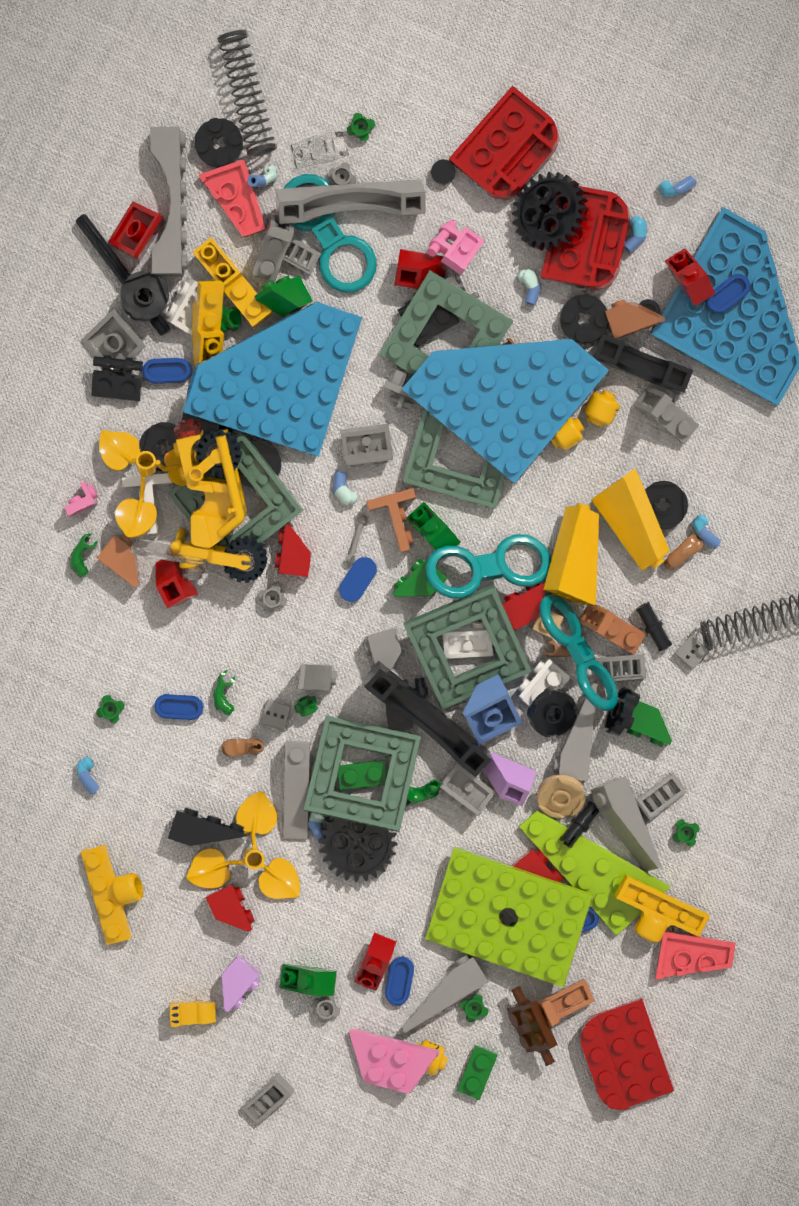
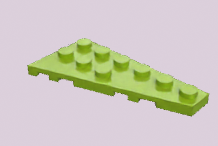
M538 810L519 825L523 832L574 888L594 894L590 906L616 935L641 914L640 909L616 899L614 896L625 874L662 892H666L671 887L582 835L572 848L565 846L559 838L568 827Z

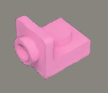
M85 481L80 483L86 496L82 498L81 495H78L68 500L69 505L64 507L68 516L72 517L97 505L95 498L98 497V494L92 484L88 485Z

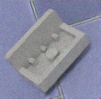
M389 424L340 430L345 466L360 467L364 463L384 464L388 460H393Z
M458 763L454 765L440 784V788L443 789L441 794L451 802L456 799L463 804L460 808L471 817L474 813L480 816L482 810L496 793V791L477 777H474Z

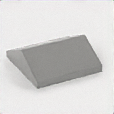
M115 309L109 312L81 339L94 356L98 357L111 355L112 358L126 359V357L135 359L146 347ZM111 368V372L118 373L122 370L117 368Z

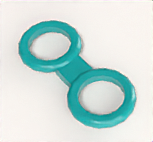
M302 174L292 178L284 188H297L304 184H313L315 186H328L331 184L326 179L315 174ZM335 213L322 215L314 221L294 223V228L298 230L312 231L323 247L319 258V270L323 280L331 288L342 293H354L364 289L372 281L377 269V258L373 248L359 237L344 235L333 218ZM344 245H352L359 248L367 259V269L364 275L352 283H344L337 280L329 269V259L332 253Z
M514 534L504 538L498 544L495 553L475 556L468 549L460 546L446 545L438 548L428 557L425 566L426 578L431 587L440 595L448 598H464L472 595L479 588L482 581L500 579L502 577L509 583L521 587H531L539 584L547 577L551 558L545 545L537 538L527 534ZM515 545L528 546L538 554L541 567L535 574L530 576L516 574L506 564L505 552ZM447 556L463 559L472 570L471 581L460 588L445 585L436 574L437 562Z
M545 595L541 599L539 606L541 620L551 637L568 649L576 663V677L582 693L594 707L602 711L612 710L617 705L618 700L616 685L607 669L594 660V653L584 636L581 637L580 622L575 612L565 600L557 595ZM551 605L558 608L567 619L571 631L570 636L564 634L554 623L550 611ZM587 669L595 672L603 682L607 693L606 700L598 696L592 689L588 681Z

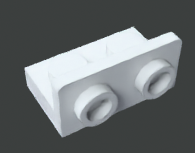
M187 277L185 281L179 284L176 291L177 295L173 302L167 305L164 312V320L192 336L193 301L197 299L198 282Z
M482 619L443 634V649L447 659L493 656L492 641Z
M547 659L546 662L541 660L533 669V672L536 673L530 681L525 679L517 689L520 692L518 697L531 706L534 699L546 688L562 689L571 677L550 659Z

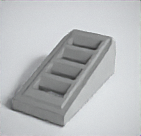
M292 237L287 250L290 244L295 246L289 257L284 255L283 261L311 275L321 253ZM300 248L303 252L298 262H296L294 258ZM310 253L312 254V257L310 258L307 266L305 267L302 264L307 254Z
M644 654L594 658L600 664L607 662L608 672L614 681L646 679ZM632 660H637L638 674H633ZM617 661L618 676H613L612 662ZM622 661H627L628 675H623ZM596 674V682H602Z
M672 772L635 800L643 820L647 822L687 791ZM667 782H669L673 789L676 791L675 795H673L669 788L666 786ZM659 788L662 789V791L667 796L668 800H665L663 798V796L658 791ZM651 794H653L660 806L657 807L650 797ZM643 800H645V802L651 808L652 812L648 810V808L642 802Z
M277 1073L240 1109L258 1126L292 1096L294 1088ZM269 1091L277 1100L274 1101L266 1092ZM260 1097L269 1105L268 1108L259 1100ZM252 1104H255L260 1109L261 1115L251 1106Z

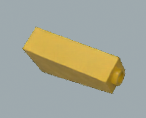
M633 469L592 498L591 501L643 571L649 566L654 569L665 560L662 557L670 550L636 469Z
M577 503L576 506L565 507L543 590L579 605H595L599 514L591 511L590 506Z

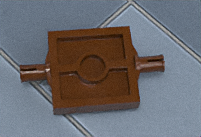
M521 986L513 988L511 992L517 1003L508 1007L507 1010L509 1020L520 1036V1044L527 1053L539 1052L545 1062V1066L553 1064L555 1060L549 1049L558 1044L538 1000L530 1001L526 999Z

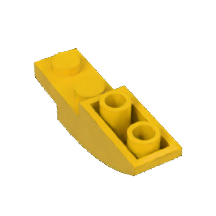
M212 237L193 251V254L215 281H222L224 283V293L254 329L273 315L269 308L256 301L254 297L257 294L256 291Z
M200 281L197 285V299L193 301L192 306L194 369L197 364L223 351L224 333L221 331L224 283L222 281Z

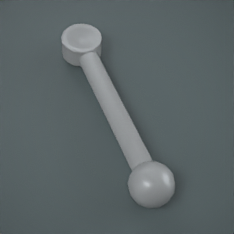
M360 515L357 519L359 524L350 554L346 557L347 564L352 565L355 561L354 554L362 527L367 522V518L364 515Z

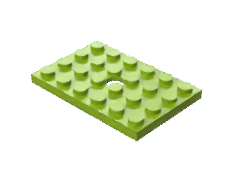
M455 846L425 939L564 987L594 894ZM511 908L516 912L518 921L515 925L505 926L502 924L499 915L503 909Z

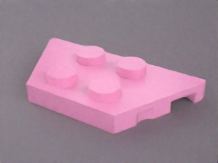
M355 1028L351 1029L349 1033L364 1082L410 1094L415 1089L421 1077L425 1075L429 1069L428 1067L440 1053V1050Z

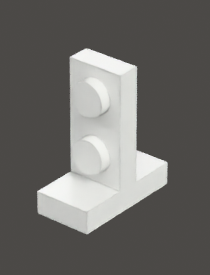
M168 473L154 474L146 477L143 502L152 503L156 507L154 486L173 484L168 477ZM141 476L123 477V488L140 487ZM157 518L153 527L147 532L148 535L159 534Z

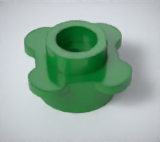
M355 113L351 125L347 127V133L350 136L355 135L359 137L360 141H367L370 130L375 127V122L373 119H367L362 116L361 113Z
M222 307L221 330L231 329L236 331L241 324L240 312L235 307H230L229 309Z
M105 695L96 714L99 718L104 717L109 719L111 723H116L119 721V713L124 709L125 705L123 701H116L110 695ZM109 707L113 708L111 712L108 710Z
M307 695L297 700V704L294 705L295 712L300 713L301 717L314 713L318 709L316 696L310 697Z
M683 819L678 820L676 823V833L672 836L674 842H683L689 847L696 844L697 832L700 830L699 825L696 823H686Z
M475 994L469 1000L464 999L461 1001L460 1007L465 1010L468 1022H474L475 1019L488 1015V1008L484 1007L483 997L480 994ZM473 1006H476L477 1009H476V1010H472V1007H473Z

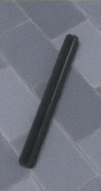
M86 214L81 215L75 220L77 225L123 285L131 274ZM143 290L140 291L138 299L148 302L146 294ZM161 315L149 321L160 336L170 331V326Z

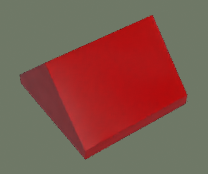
M132 201L108 243L141 262L165 220L160 214Z

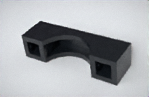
M605 334L601 335L593 357L603 364L680 395L685 393L693 370L641 352L625 342Z

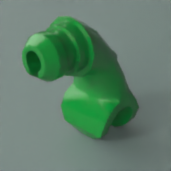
M92 533L84 534L71 554L70 569L75 571L77 576L81 578L88 573V568L84 565L82 554L85 549L94 548L98 541L94 542L93 545L86 543V538L91 536Z
M225 670L218 676L213 697L216 710L222 711L225 715L229 716L233 712L234 706L229 703L224 695V689L234 683L235 676L230 682H225L223 675L228 671Z
M431 780L422 787L410 786L406 806L436 797L439 794L440 783L437 780Z

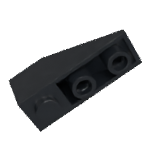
M185 807L184 811H176L168 839L194 846L248 837L250 833L244 831V826L231 822L230 826L221 823V818L212 815L204 818L198 816L199 811Z

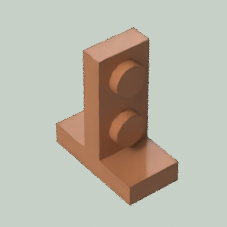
M414 488L366 501L369 511L388 506L401 553L409 551V545L414 543L410 530L405 531L403 521H407L404 507H398V503L415 499Z
M596 604L587 605L579 619L582 626L594 631L633 655L646 633L620 619L614 613Z
M581 979L538 1000V1003L549 1026H554L560 1023L559 1019L591 1004L595 1000L586 980Z

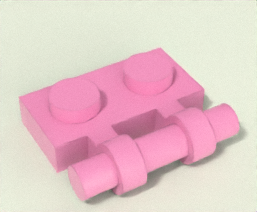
M449 220L441 226L438 231L439 235L431 240L427 253L434 257L437 253L441 252L444 254L441 262L461 275L485 240L467 227H464L462 232L456 229V222ZM450 239L454 243L451 245L446 240Z

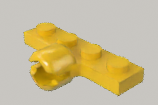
M106 844L80 851L106 944L109 945L131 939L132 935L124 906L142 899L144 892L141 879L135 873L116 876L113 872Z
M626 874L614 894L616 899L641 910V915L634 927V931L640 937L653 943L661 941L666 929L670 925L700 937L710 918L707 912Z

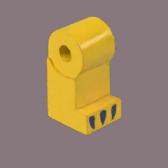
M214 1001L170 1003L171 1027L216 1022V1005Z

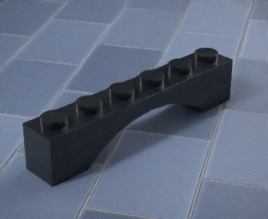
M380 661L363 678L364 687L419 726L474 777H477L492 760L490 751L482 744L479 745L476 739Z

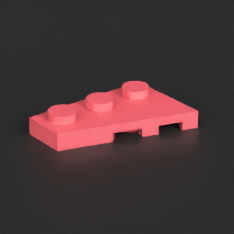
M244 159L198 175L243 237L267 230L255 189L248 184L250 173Z
M665 931L661 939L655 980L701 971L707 972L732 968L736 943Z

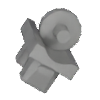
M395 369L389 381L386 380L383 387L401 394L400 398L392 394L389 398L390 402L397 404L395 411L400 413L402 407L411 410L414 403L405 400L406 396L411 397L402 390L407 374Z

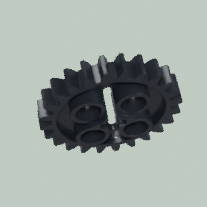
M548 172L547 177L539 174L538 181L531 178V186H523L525 193H517V196L521 199L520 202H513V205L518 207V210L511 212L513 216L518 218L512 222L513 225L518 227L515 232L522 236L521 240L525 243L528 242V245L532 248L536 247L540 251H543L545 248L551 252L553 246L560 250L562 242L570 245V236L578 238L575 233L576 229H584L580 222L587 221V218L582 213L589 211V208L583 205L588 201L586 197L582 196L585 191L579 187L578 182L572 180L568 175L564 176L560 172H557L556 175ZM549 192V196L544 200V195ZM568 202L567 208L563 210V205ZM537 213V218L532 221V217ZM556 223V228L551 232V227Z
M333 818L332 822L324 820L328 828L320 829L325 838L318 839V842L325 844V846L320 848L319 852L327 853L322 860L323 862L331 861L328 869L332 870L336 867L335 875L337 877L344 872V879L346 881L351 875H353L355 882H358L359 876H363L364 880L368 881V874L371 873L377 878V869L385 872L383 864H392L387 857L388 855H396L390 849L398 845L397 842L391 841V838L397 835L396 832H389L387 829L365 825L363 830L357 832L352 829L353 822L338 818ZM343 826H347L358 839L363 837L361 842L373 855L372 859L368 858L358 846L352 847L354 841L342 829ZM339 835L347 838V844L343 848H337L334 845V840ZM372 837H379L381 839L379 848H369L368 843ZM355 853L363 855V862L358 866L352 865L350 861Z

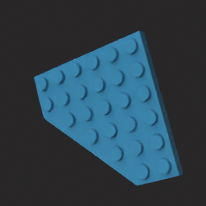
M722 207L694 259L707 273L713 289L732 275L742 274L750 281L749 293L726 312L714 314L707 308L706 300L694 306L678 285L662 313L665 322L655 325L650 335L769 403L778 406L799 370V353L792 325L787 314L782 289L777 278L774 260L769 249L766 231Z
M320 302L308 305L297 313L289 315L276 324L248 337L246 340L197 364L181 412L319 457L362 317Z
M572 339L433 351L402 390L515 484L609 370Z

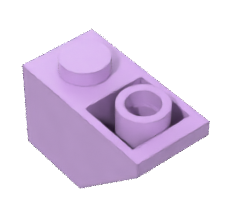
M491 753L492 760L484 768V773L499 797L523 806L537 771Z
M240 954L235 957L222 973L223 1001L226 1012H229L232 1008L236 1011L245 1000L242 997L247 990L252 992L261 982L258 979L261 972Z

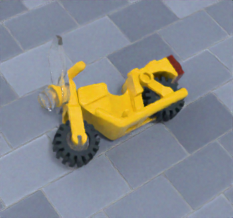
M193 418L181 420L178 422L179 425H176L174 428L176 443H173L175 455L180 457L182 466L179 467L182 481H186L189 489L203 491L205 494L204 504L198 510L193 511L190 517L191 541L184 542L186 530L185 528H179L175 540L171 544L136 539L131 546L130 552L140 556L180 562L179 567L183 569L181 573L182 578H187L188 581L202 578V574L206 572L205 567H202L204 560L212 564L224 566L225 573H229V577L232 580L236 578V582L241 583V581H245V583H249L250 580L255 581L258 576L263 574L268 559L266 556L267 551L263 548L261 542L258 543L254 537L250 539L249 536H244V538L239 536L236 537V540L230 541L228 546L216 545V543L244 521L247 513V506L237 469L242 456L241 444L237 442V437H233L228 430L210 431L209 434L204 435L202 440H200L196 450L195 461L194 443L203 435L200 420L194 422ZM207 472L211 473V475L205 476L204 473L207 474ZM215 475H219V477L225 475V479L215 478Z

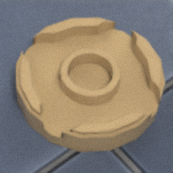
M554 775L546 778L537 790L539 808L542 812L554 818H564V816L568 815L570 817L574 816L582 810L585 804V789L581 782L567 775Z

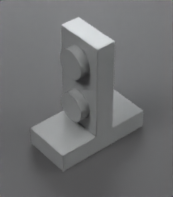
M271 213L268 228L252 275L276 281L289 242L291 243L294 235V223L279 224L278 216Z
M647 386L633 406L639 411L646 413L678 441L685 444L699 424L671 402L672 398L666 393Z

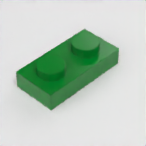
M386 760L340 765L338 772L340 790L385 785L387 778Z
M475 1044L457 1091L480 1100L498 1053Z

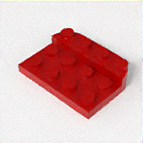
M512 85L449 157V161L484 189L489 196L506 201L517 195L523 189V186L533 178L553 155L558 147L560 137L554 120Z
M579 186L585 191L582 196L588 199L583 205L589 208V211L582 213L587 218V221L580 222L584 229H576L575 233L578 238L570 236V245L562 242L560 250L553 246L551 252L546 251L541 278L587 287L590 290L606 289L615 281L620 270L630 225V213L625 202L617 194ZM568 202L563 205V210L567 208ZM556 223L552 226L551 232L556 228Z
M642 998L596 1013L588 1018L582 1026L579 1039L597 1093L604 1104L611 1109L626 1110L630 1106L674 1091Z

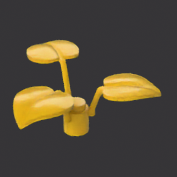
M102 430L99 449L105 465L112 470L122 471L129 463L131 465L136 464L137 472L141 475L139 501L133 498L123 500L116 508L115 517L118 526L126 537L135 538L142 536L153 527L157 518L154 504L143 502L146 477L153 475L156 467L164 472L168 471V477L174 484L187 486L186 481H182L179 467L182 466L181 459L176 457L174 449H172L164 456V462L167 466L165 467L161 464L160 460H156L153 453L149 451L140 452L139 441L133 435L125 432ZM194 450V458H195V461H196V454H197V451H196V450Z
M264 792L254 793L245 799L236 814V823L244 826V831L251 832L252 848L244 852L243 859L225 862L224 855L219 850L213 848L203 849L194 857L186 875L188 881L203 888H217L223 886L230 879V871L226 866L245 864L250 869L263 868L265 870L260 874L258 884L262 893L272 899L299 897L300 882L294 866L283 858H274L269 866L264 864V855L257 849L255 833L267 834L275 827L277 822L276 810Z

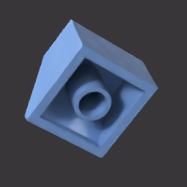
M499 674L476 685L463 711L479 745L522 724L521 718Z

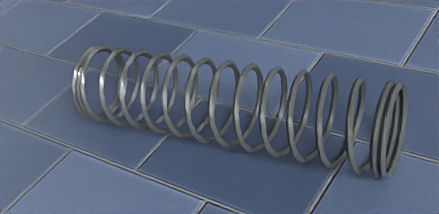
M235 30L217 37L218 43H222L219 49L226 51L222 55V59L229 60L224 65V68L231 70L226 76L233 79L229 86L236 88L231 95L239 97L234 101V105L242 106L236 111V114L243 116L238 122L246 125L242 128L241 132L249 134L243 141L252 143L246 148L247 155L258 156L276 150L277 144L268 143L249 149L255 144L273 140L275 137L272 136L257 141H246L252 135L272 130V127L252 132L243 131L254 124L267 122L270 118L255 122H241V120L248 116L264 113L268 109H261L252 113H239L243 108L263 103L265 100L262 99L248 104H236L242 98L257 95L263 91L258 90L245 95L234 94V92L244 87L260 84V81H255L240 86L231 85L236 80L258 74V72H251L242 76H229L233 71L255 65L253 62L239 67L226 66L235 60L253 56L252 53H248L235 58H224L226 54L251 46L250 44H245L232 49H223L222 46L227 43L248 37L246 30Z
M799 593L798 602L793 595L789 596V605L781 597L780 608L772 600L770 604L771 611L766 603H762L761 612L754 605L752 615L748 609L744 608L743 618L738 611H735L734 622L731 616L726 614L725 625L722 619L717 616L716 628L710 619L707 620V623L701 621L700 627L707 649L709 651L714 649L709 622L715 631L720 647H723L718 619L724 628L729 644H732L727 616L734 627L738 641L741 642L736 613L743 624L747 638L750 639L745 611H747L759 637L755 619V608L762 620L766 633L768 634L769 632L764 616V606L769 612L775 631H777L773 603L779 611L784 628H787L783 615L782 600L788 608L793 625H796L791 606V597L799 610Z

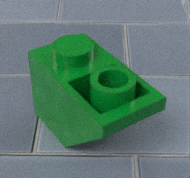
M288 275L277 280L276 284L274 281H270L261 286L262 291L254 296L256 301L282 317L297 312L313 302L300 276L290 279Z
M425 502L406 517L434 550L446 545L457 546L461 543L450 528Z
M427 558L424 561L419 559L410 568L413 573L407 579L402 576L393 585L396 589L393 594L396 597L431 596L435 592L426 578L425 566ZM436 568L437 576L444 583L447 578Z
M639 701L632 713V716H634L633 725L627 730V733L638 738L642 734L651 737L649 742L663 747L664 743L670 745L672 740L659 709Z
M282 964L280 988L310 996H334L337 971L319 967Z

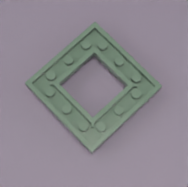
M429 270L379 355L414 375L430 356L415 347L414 343L437 305L442 306L479 329L468 348L499 345L513 323V319Z
M423 409L402 482L496 509L506 476L487 460L484 461L480 478L433 465L444 424L426 409Z
M245 433L237 437V442L241 444L242 451L237 469L241 470L268 507L233 535L230 532L216 545L228 546L230 541L236 540V537L239 536L241 538L249 536L250 539L254 537L258 543H263L304 511ZM207 472V474L204 473V475L210 476L211 473ZM215 475V478L225 479V475L223 477ZM177 485L168 492V495L189 522L193 511L201 508L205 501L203 491L192 490L187 486Z
M494 584L474 592L472 595L460 598L403 622L442 710L469 699L476 685L498 674L503 684L532 672ZM482 619L499 658L454 676L437 637Z
M326 715L304 811L400 832L421 736ZM345 746L392 756L381 802L334 791Z

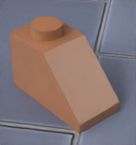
M625 299L612 303V308L605 311L615 339L665 322L664 316L635 302L626 303Z
M123 534L120 538L114 535L97 559L133 587L138 588L140 579L136 550L131 547L134 543Z

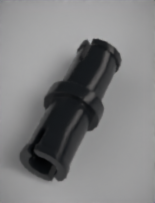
M650 602L637 607L636 611H638L646 626L645 631L651 635L658 651L660 652L670 647L672 642H670L662 627V620H658Z
M588 801L579 815L572 818V824L559 838L565 846L572 848L582 833H586L589 830V824L600 813L595 803Z

